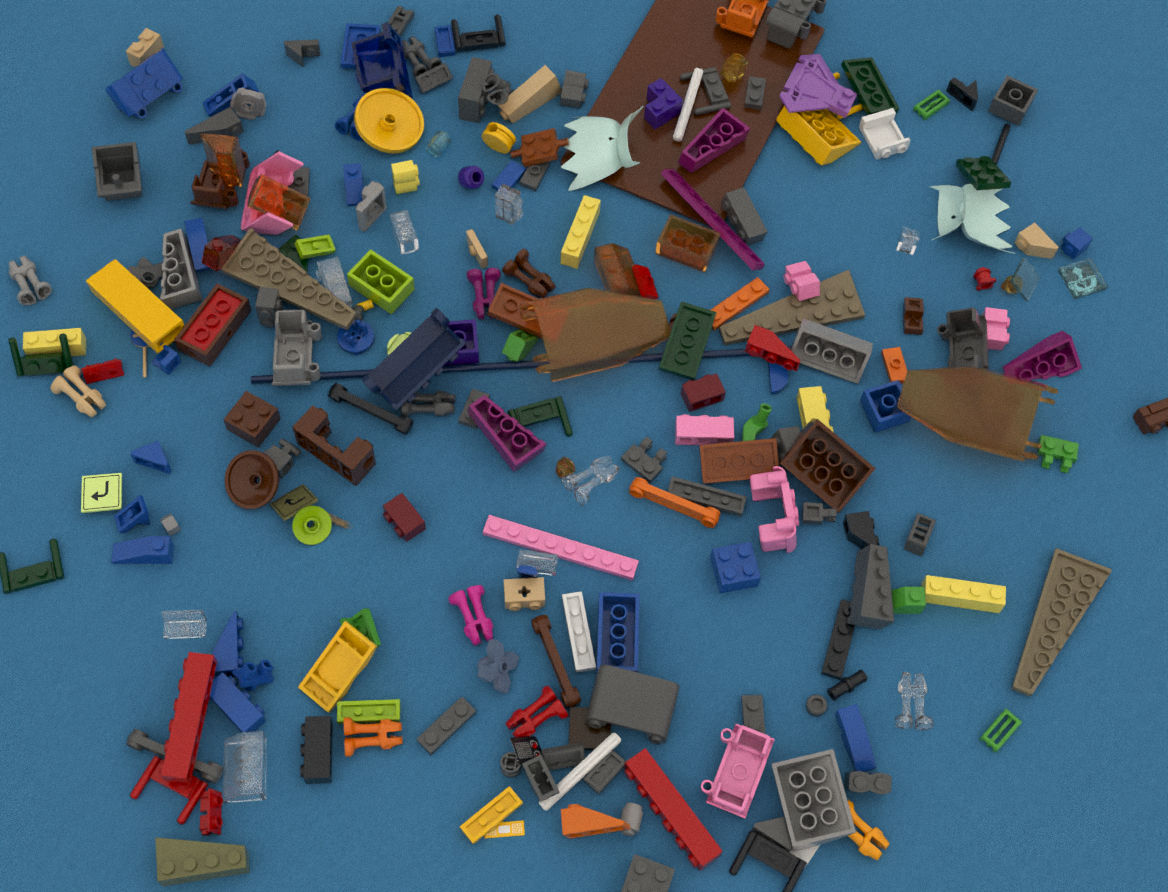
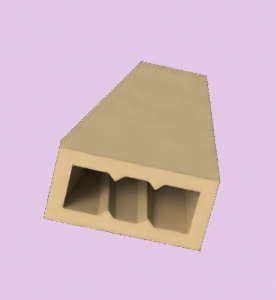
M544 65L508 96L505 104L498 105L501 110L499 112L501 117L505 121L508 119L513 124L560 95L562 89L556 75Z

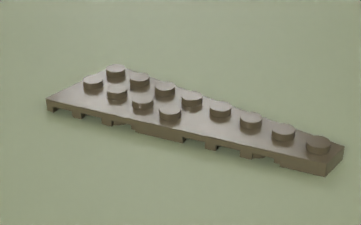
M252 228L248 230L221 268L222 273L254 288L278 289L281 300L343 329L348 330L357 317V313L342 300L337 299L331 291L321 286L316 279L311 278L305 270L290 258L285 257L275 246L273 247L264 237L259 236Z
M847 270L821 281L820 296L799 301L796 295L792 294L720 326L719 332L725 346L748 341L755 325L770 330L777 336L797 332L802 318L828 326L864 319L865 313L850 271Z
M1057 548L1054 550L1011 686L1012 690L1027 696H1031L1056 656L1110 575L1112 569Z

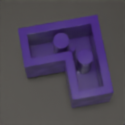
M662 78L648 85L646 99L650 103L645 105L644 119L654 129H657L681 113L683 99Z

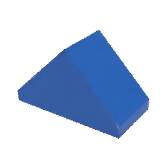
M159 441L135 449L130 454L134 463L167 474L171 473L170 466Z

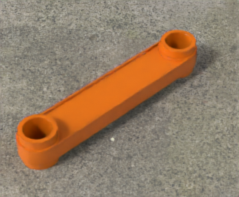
M635 477L629 487V493L633 497L649 499L697 519L708 528H714L720 519L721 513L716 508L700 506L649 485L643 478Z

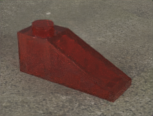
M233 235L213 238L204 247L202 264L216 271L220 270L241 239Z

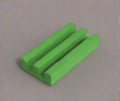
M938 89L915 105L913 110L915 112L918 111V115H922V119L925 121L947 106L950 99ZM940 96L938 99H936L935 101L931 102L928 106H926L924 109H922L923 106H925L926 104H928L930 101H932V100L935 99L936 97Z
M1005 709L980 737V740L982 742L985 741L988 747L991 746L996 753L1022 721ZM1007 715L1009 718L994 736L989 739L987 736L1003 717ZM1013 720L1015 722L1013 727L996 745L994 741Z

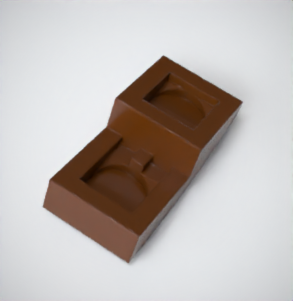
M904 298V333L922 335L923 299Z

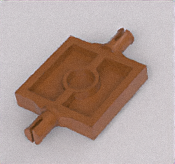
M555 128L521 136V148L510 151L512 158L522 156L524 167L557 160L559 148L569 145V139L558 140Z

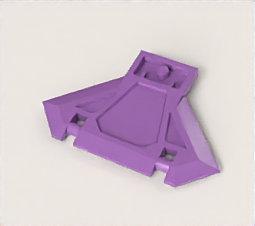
M820 54L801 55L798 59L801 63H796L783 88L786 92L781 91L779 95L788 112L828 109L846 118L857 93L838 84Z

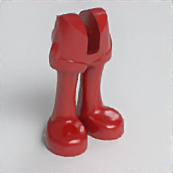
M546 685L542 688L541 696L524 710L517 709L505 724L509 730H512L523 723L512 735L514 737H530L536 732L535 728L548 718L558 716L560 719H565L569 715L553 690ZM548 703H552V704H551L548 708H546L544 711H542L541 713H539V714L536 715L535 717L531 718V716H532L537 710H539L540 708H542L544 705H546V704H548Z

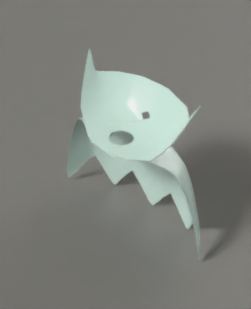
M644 106L635 113L630 114L621 125L610 118L581 116L579 119L564 125V127L577 132L569 138V145L562 146L576 153L561 166L563 169L578 174L568 191L593 184L615 173L622 166L629 168L641 163L631 159L628 149L627 132L629 124Z
M971 183L964 185L962 188L951 185L929 186L939 190V237L951 233L961 225L964 235L969 240L999 251L1009 252L1002 249L1012 248V245L996 236L1011 228L995 216V214L1010 208L994 195L1002 189L977 191Z

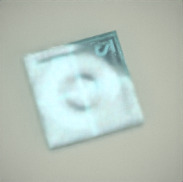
M1092 258L1059 267L1058 269L1074 300L1104 291L1108 287Z

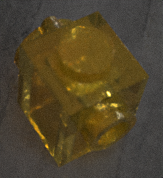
M733 53L725 59L720 75L724 76L728 81L735 82L743 77L748 61L745 60L744 56Z

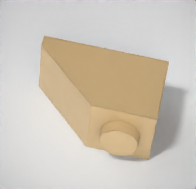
M1036 223L1019 232L1014 242L1026 255L1049 259L1055 256L1059 248Z

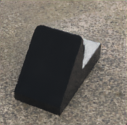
M955 77L952 78L946 92L973 111L978 101L977 81L975 80L967 87Z

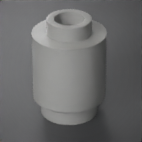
M626 803L625 807L622 808L620 820L630 825L629 830L621 831L623 835L634 836V834L639 833L643 816L642 806L635 803Z

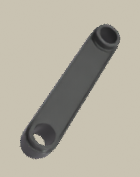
M133 729L127 738V746L137 751H141L143 748L165 758L164 745L148 739V734L138 729ZM197 759L194 766V771L201 773L203 779L214 784L220 779L224 769L212 761H208L206 764Z

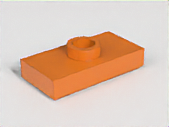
M900 347L882 349L881 355L889 381L909 382L910 377Z

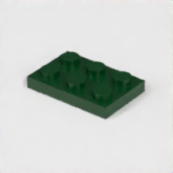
M981 156L980 158L966 157L964 159H957L956 167L977 191L1010 188L1011 181L990 157Z

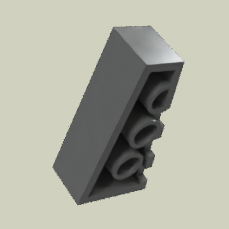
M870 544L857 552L854 570L856 577L855 583L852 584L853 598L849 605L851 612L847 619V624L882 629L894 622L887 547Z

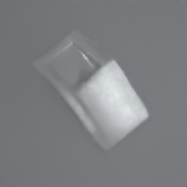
M902 227L896 250L913 255L920 239V231Z

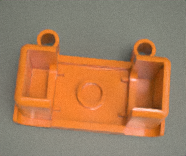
M732 0L728 10L724 7L717 9L715 21L721 25L720 28L753 38L769 0Z

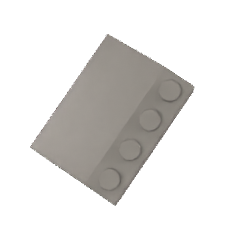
M833 749L772 763L793 851L815 847L856 833Z

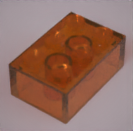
M670 214L657 241L655 254L706 273L719 245L721 233Z

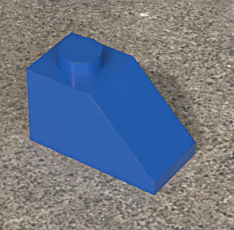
M361 163L343 164L347 206H357L359 202L363 201L361 194L364 188Z

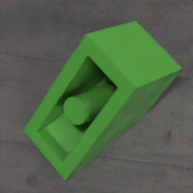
M521 329L510 333L502 353L507 355V358L511 361H520L528 355L539 340V337Z
M901 587L891 590L893 614L922 613L926 606L924 587Z

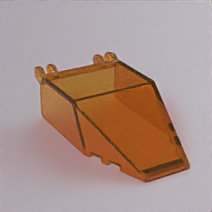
M584 288L541 299L528 300L519 305L520 310L532 309V312L522 315V320H538L547 354L536 355L533 357L534 362L549 360V364L537 367L536 371L537 373H550L551 382L622 366L635 356L641 355L650 347H654L669 338L671 333L663 303L660 300Z
M957 367L907 370L897 408L949 442L1024 462L1025 458L1038 459L1039 456L1036 453L1024 451L1026 445L1033 448H1041L1042 444L1028 441L1039 401L1055 404V400L1041 397L1042 391L1055 394L1058 393V389L1043 383L985 368Z

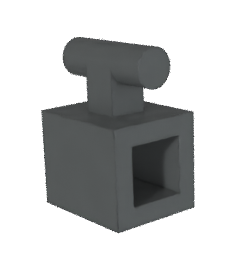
M283 438L278 443L283 447L282 450L273 444L270 449L264 451L276 464L279 478L281 479L294 466L292 456L290 455L293 454L298 457L302 452Z

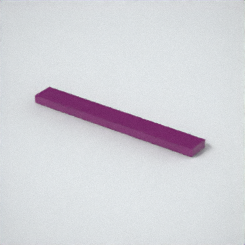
M664 169L661 172V175L752 270H761L765 266V263L675 169Z

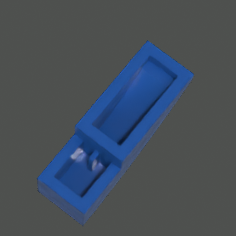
M203 217L184 221L196 273L214 269Z
M857 704L838 709L835 717L841 729V738L854 770L866 772L875 769L876 764L871 744Z

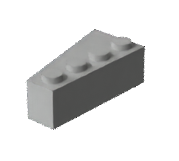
M177 229L163 234L162 255L164 257L160 300L171 310L203 300L189 242L182 229Z

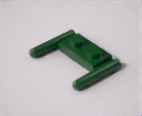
M64 333L59 335L62 353L24 355L23 357H20L16 339L14 337L9 338L8 342L17 376H23L24 374L29 376L64 373L67 368L74 366L67 335Z
M562 396L507 411L508 415L511 418H515L523 427L560 417L566 436L570 437L573 435Z
M53 538L49 541L53 561H45L8 572L5 553L0 552V576L4 594L54 582L56 579H64L57 539Z

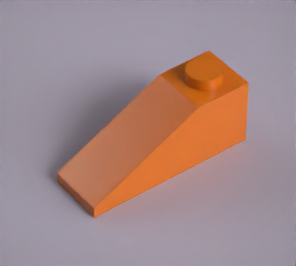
M570 804L568 808L561 809L562 832L569 839L630 829V825L625 821L580 806V804Z

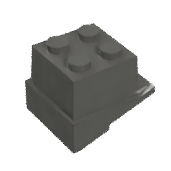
M136 142L92 147L98 198L104 197L106 201L142 197L140 155Z

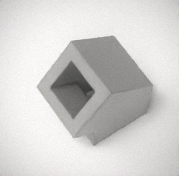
M168 514L160 519L169 536L181 530L172 514Z

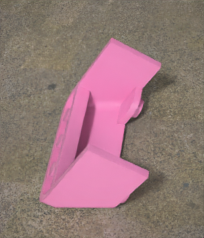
M279 151L253 168L248 183L241 230L248 232L252 228L258 234L279 235L293 227V223L279 217L283 191L293 183V173L303 166V162Z

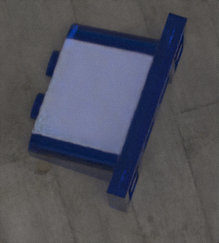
M388 22L382 24L383 32L352 42L354 53L352 60L357 69L355 75L360 84V89L364 93L379 88H390L413 98L401 37Z

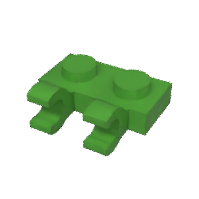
M1041 435L1037 455L1043 456L1041 467L1049 469L1050 464L1053 463V458L1061 460L1060 472L1068 473L1072 463H1075L1077 460L1079 443Z

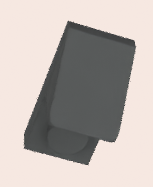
M318 39L284 41L286 55L302 67L303 57L320 56Z

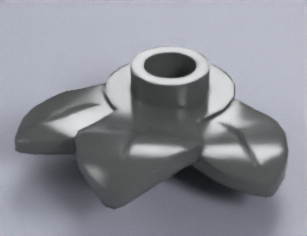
M142 257L137 267L129 266L128 271L147 288H153L157 285L158 279L163 277V262L153 266L145 257Z

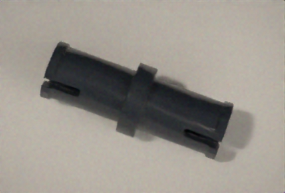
M860 669L848 678H842L841 682L833 687L828 688L827 693L835 701L845 693L853 692L855 687L866 682L867 676Z

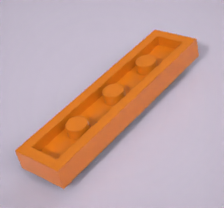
M758 277L711 309V311L717 312L711 329L715 331L767 295L770 289Z

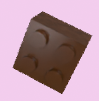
M245 391L223 420L228 431L259 448L281 418L278 408Z

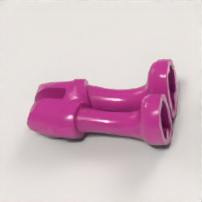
M482 585L471 586L466 590L472 602L476 620L472 616L464 590L457 591L448 597L451 605H457L460 608L466 624L464 627L465 635L470 638L474 646L481 644L478 630H482L486 641L493 639L492 621L490 618H486L481 604V596L485 593Z

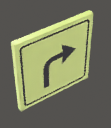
M122 473L82 476L81 513L122 510Z

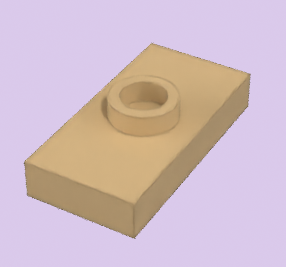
M472 229L466 231V239L471 256H475L481 269L487 267L488 256Z

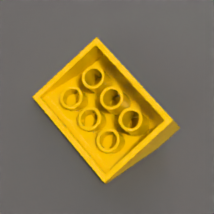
M784 106L776 118L781 128L786 130L792 139L797 141L804 151L809 153L821 166L834 162L861 143L828 109L789 113Z

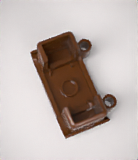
M209 134L204 145L207 159L204 161L200 177L198 178V175L194 177L191 186L194 201L190 203L191 205L227 210L229 206L235 207L239 204L237 193L234 189L240 169H247L250 166L248 154L243 149L237 148L233 137Z

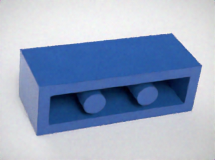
M222 672L213 680L209 698L236 728L248 738L266 722L263 717L265 712L258 704L254 706L250 702L252 698L244 689L240 691L236 687L238 683L231 675L227 677Z

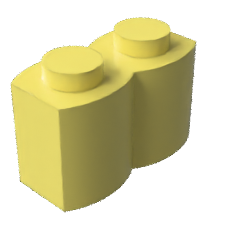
M412 160L391 164L396 195L417 191V186L420 185L417 164L414 165Z

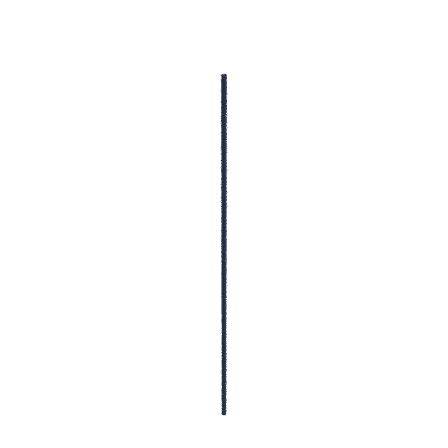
M745 349L704 351L702 358L751 355L745 352ZM664 353L443 365L445 370L442 373L661 361ZM374 369L320 372L321 378L319 380L361 378L366 374L369 375ZM273 375L251 376L252 384L273 382Z

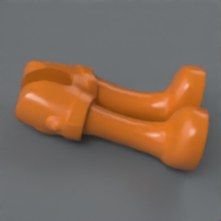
M344 717V736L358 733L378 734V736L345 737V757H351L354 751L360 747L381 746L383 750H387L393 746L403 744L402 736H387V732L401 731L402 723L391 721L390 719H382L380 723L358 724L353 722L352 718Z

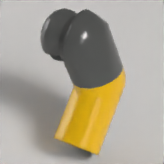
M371 299L355 305L353 308L357 313L355 320H362L363 316L361 313L374 308Z

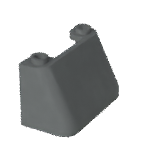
M600 665L594 680L585 723L597 729L605 726L606 723L637 730L647 733L646 737L650 739L651 743L665 744L680 686L675 682L610 665Z

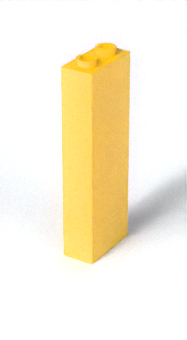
M116 259L86 280L91 292L157 354L164 349L163 346H168L174 342V339L185 326L180 317Z

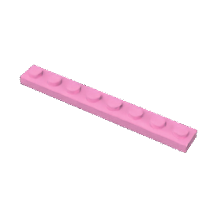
M492 515L488 516L483 529V535L631 581H633L639 562L636 559Z

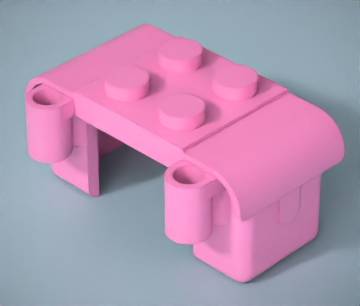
M774 466L772 472L750 476L751 493L755 502L782 497L785 518L775 519L776 523L758 526L762 551L786 549L787 553L794 551L797 546L796 526H799L798 509L795 505L794 489L789 487L785 470L779 466Z
M735 724L733 732L729 728L721 731L720 739L728 744L714 782L704 780L700 789L704 794L708 795L706 803L746 819L775 739L744 725ZM723 733H729L730 738L725 739ZM709 784L711 789L705 790L703 785Z

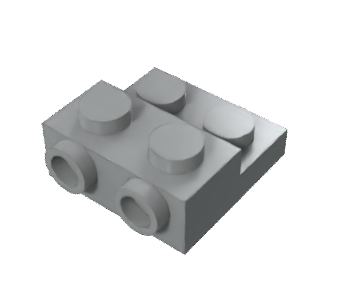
M374 181L363 188L361 193L363 201L359 202L356 207L359 229L363 232H366L387 209L384 187Z

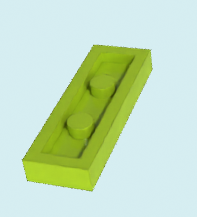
M400 699L337 701V723L344 724V717L352 718L355 723H380L382 719L400 722Z

